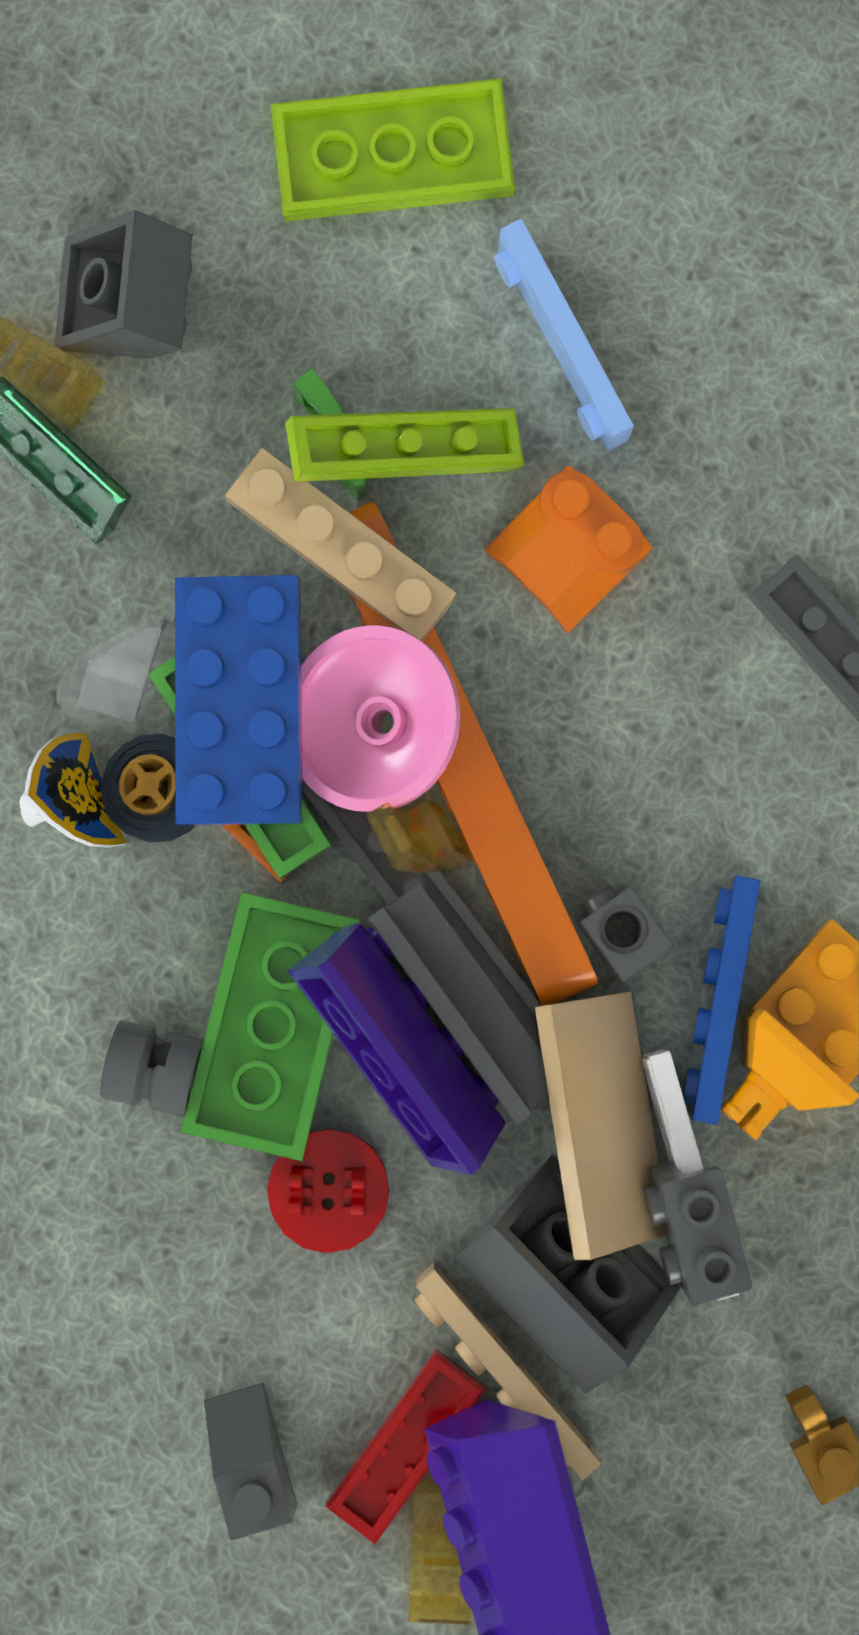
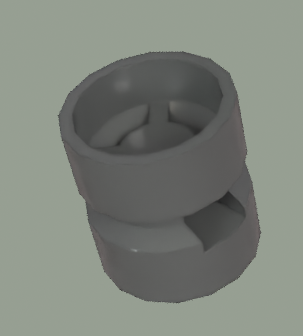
M125 1020L119 1021L112 1035L104 1062L100 1084L101 1098L134 1106L145 1098L149 1099L152 1110L184 1117L204 1039L177 1032H171L164 1039L158 1038L155 1027Z

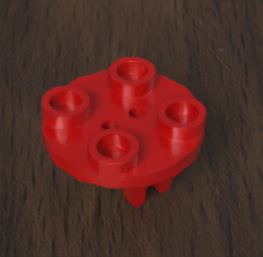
M330 1128L309 1133L303 1161L282 1156L278 1157L272 1166L267 1193L271 1215L283 1234L304 1249L327 1254L350 1250L372 1235L385 1216L390 1189L386 1167L374 1147L354 1133ZM332 1173L335 1177L334 1182L326 1183L323 1179L324 1174ZM331 1198L334 1201V1206L332 1208L324 1207L323 1199Z

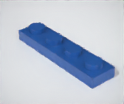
M735 876L732 880L731 889L719 888L713 923L724 925L720 949L709 947L703 976V983L714 985L710 1009L698 1007L692 1039L693 1044L703 1045L699 1070L687 1068L682 1094L685 1105L692 1106L691 1119L695 1121L718 1125L761 881L758 879Z

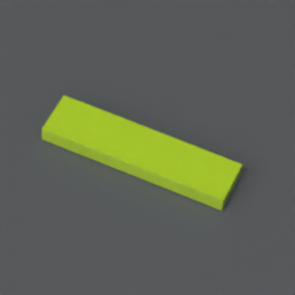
M515 408L291 416L285 422L294 482L495 473L519 470L524 466Z

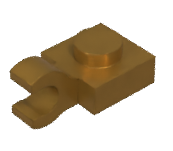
M807 1385L785 1395L805 1434L789 1443L820 1504L823 1506L859 1486V1441L848 1420L842 1415L828 1423V1419L814 1393L810 1392Z

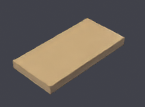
M632 992L614 993L535 1007L574 1260H592L666 1236L664 1224L653 1225L644 1196V1189L653 1186L648 1167L658 1165L659 1161L644 1067L641 1060L642 1054Z

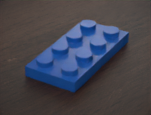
M298 575L175 577V804L177 825L302 824L301 579Z

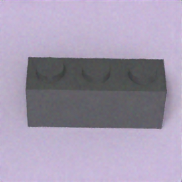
M552 1155L477 1229L454 1257L585 1394L630 1366L681 1288L678 1284L669 1285L664 1270L639 1244L592 1260H574L559 1162Z

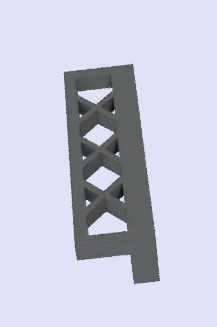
M419 883L386 908L382 907L368 919L515 1124L519 1125L532 1115L531 1109L549 1097L542 1051Z

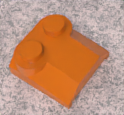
M568 465L562 472L552 476L546 482L542 492L488 545L484 552L504 566L551 613L561 628L568 634L652 551L653 547L638 525L591 478Z

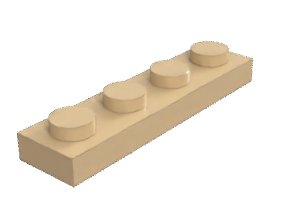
M263 448L260 449L225 494L228 503L396 629L409 633L424 641L456 599L457 593L309 482H294L293 471Z
M433 1262L415 1278L416 1288L421 1292L414 1299L418 1307L437 1328H440L445 1322L462 1340L455 1347L457 1352L478 1376L488 1370L503 1389L496 1396L501 1404L555 1420L567 1467L570 1466L583 1481L601 1464L596 1450Z

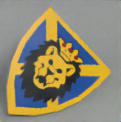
M86 732L70 733L55 737L37 752L28 769L24 794L20 798L21 816L30 827L46 821L68 838L90 847L108 848L126 844L122 830L111 821L102 802V775Z

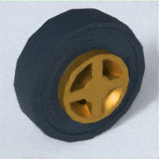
M165 734L140 735L121 745L108 760L101 779L102 802L111 821L125 834L149 843L173 841L190 832L195 825L176 824L175 738ZM163 781H168V782L165 784V791H164L165 796H164V795L162 794V792H161L162 782H163Z

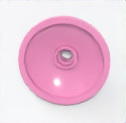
M379 625L361 626L345 630L327 639L301 665L302 779L317 795L345 809L361 812H381L410 803L425 793L439 779L450 762L458 740L460 702L449 669L430 646L402 630ZM387 713H391L394 718V725L388 733L384 734L381 729V720Z

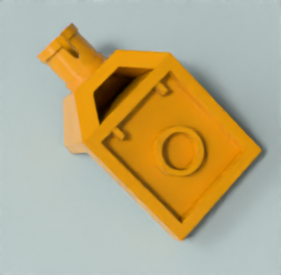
M828 919L741 1017V1065L749 1073L745 1077L746 1080L727 1101L724 1100L720 1111L731 1121L734 1120L738 1123L736 1126L754 1141L760 1138L763 1134L762 1131L786 1107L800 1111L852 1105L859 1097V1094L849 1086L859 1074V942L833 919Z

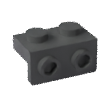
M673 1161L648 1167L653 1186L644 1189V1196L653 1225L663 1224L669 1246L659 1248L669 1285L679 1283L692 1306L750 1290L752 1281L723 1171L719 1167L713 1166L682 1174Z

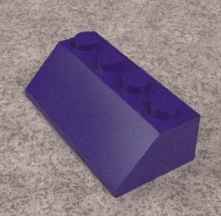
M361 923L342 927L288 969V973L430 1166L469 1175L473 1174L481 1167L506 1124L495 1108L499 1104L498 1098L485 1080L479 1075L473 1077L459 1059L464 1055V1052L451 1033L443 1026L437 1028L424 1011V1008L428 1006V1002L416 984L408 977L401 979L389 963L388 959L392 956V953L379 933L371 927L365 930Z
M486 1399L425 1428L430 1452L427 1455L429 1471L441 1489L447 1512L443 1516L444 1529L450 1542L457 1550L463 1573L459 1577L460 1590L466 1603L472 1609L478 1635H611L555 1420Z

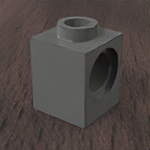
M609 885L581 905L588 916L576 924L618 983L627 981L674 947L631 886L617 894L613 887ZM613 913H624L635 923L636 936L633 942L625 948L614 946L606 937L605 924Z

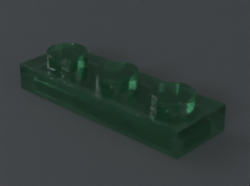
M4 376L0 377V456L94 544L103 541L114 530L132 495Z

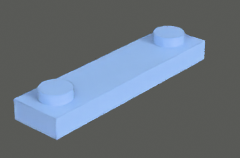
M522 218L501 228L499 253L494 255L499 274L507 287L511 288L518 285L582 404L581 407L577 408V415L583 430L591 441L600 438L607 452L628 442L634 425Z

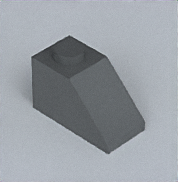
M264 1382L204 1400L213 1478L230 1540L233 1541L292 1523L297 1501Z

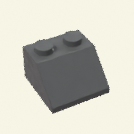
M133 210L66 236L54 350L150 359L181 350L182 339L186 331L185 308L188 281L192 272L190 257L193 234Z

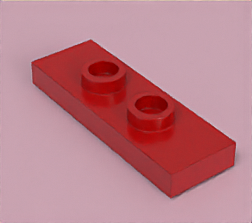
M436 1348L328 1497L325 1507L373 1544H376L429 1470L427 1455L430 1452L425 1428L476 1405L486 1391V1385Z

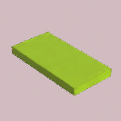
M502 78L271 104L284 222L515 196V182Z

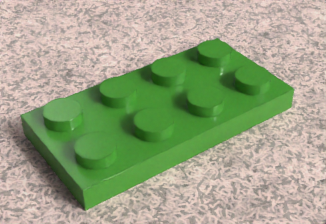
M241 892L181 1133L303 1161L333 1033L287 970L342 927L358 924L360 920Z

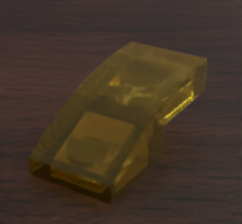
M429 800L422 802L408 812L400 808H394L390 803L386 802L366 814L393 869L412 873L436 872L461 867L472 861L446 810Z
M421 1480L414 1491L408 1622L471 1625V1608L466 1603L459 1585V1577L463 1573L457 1550L450 1542L444 1529L443 1516L447 1512L441 1489L435 1481Z

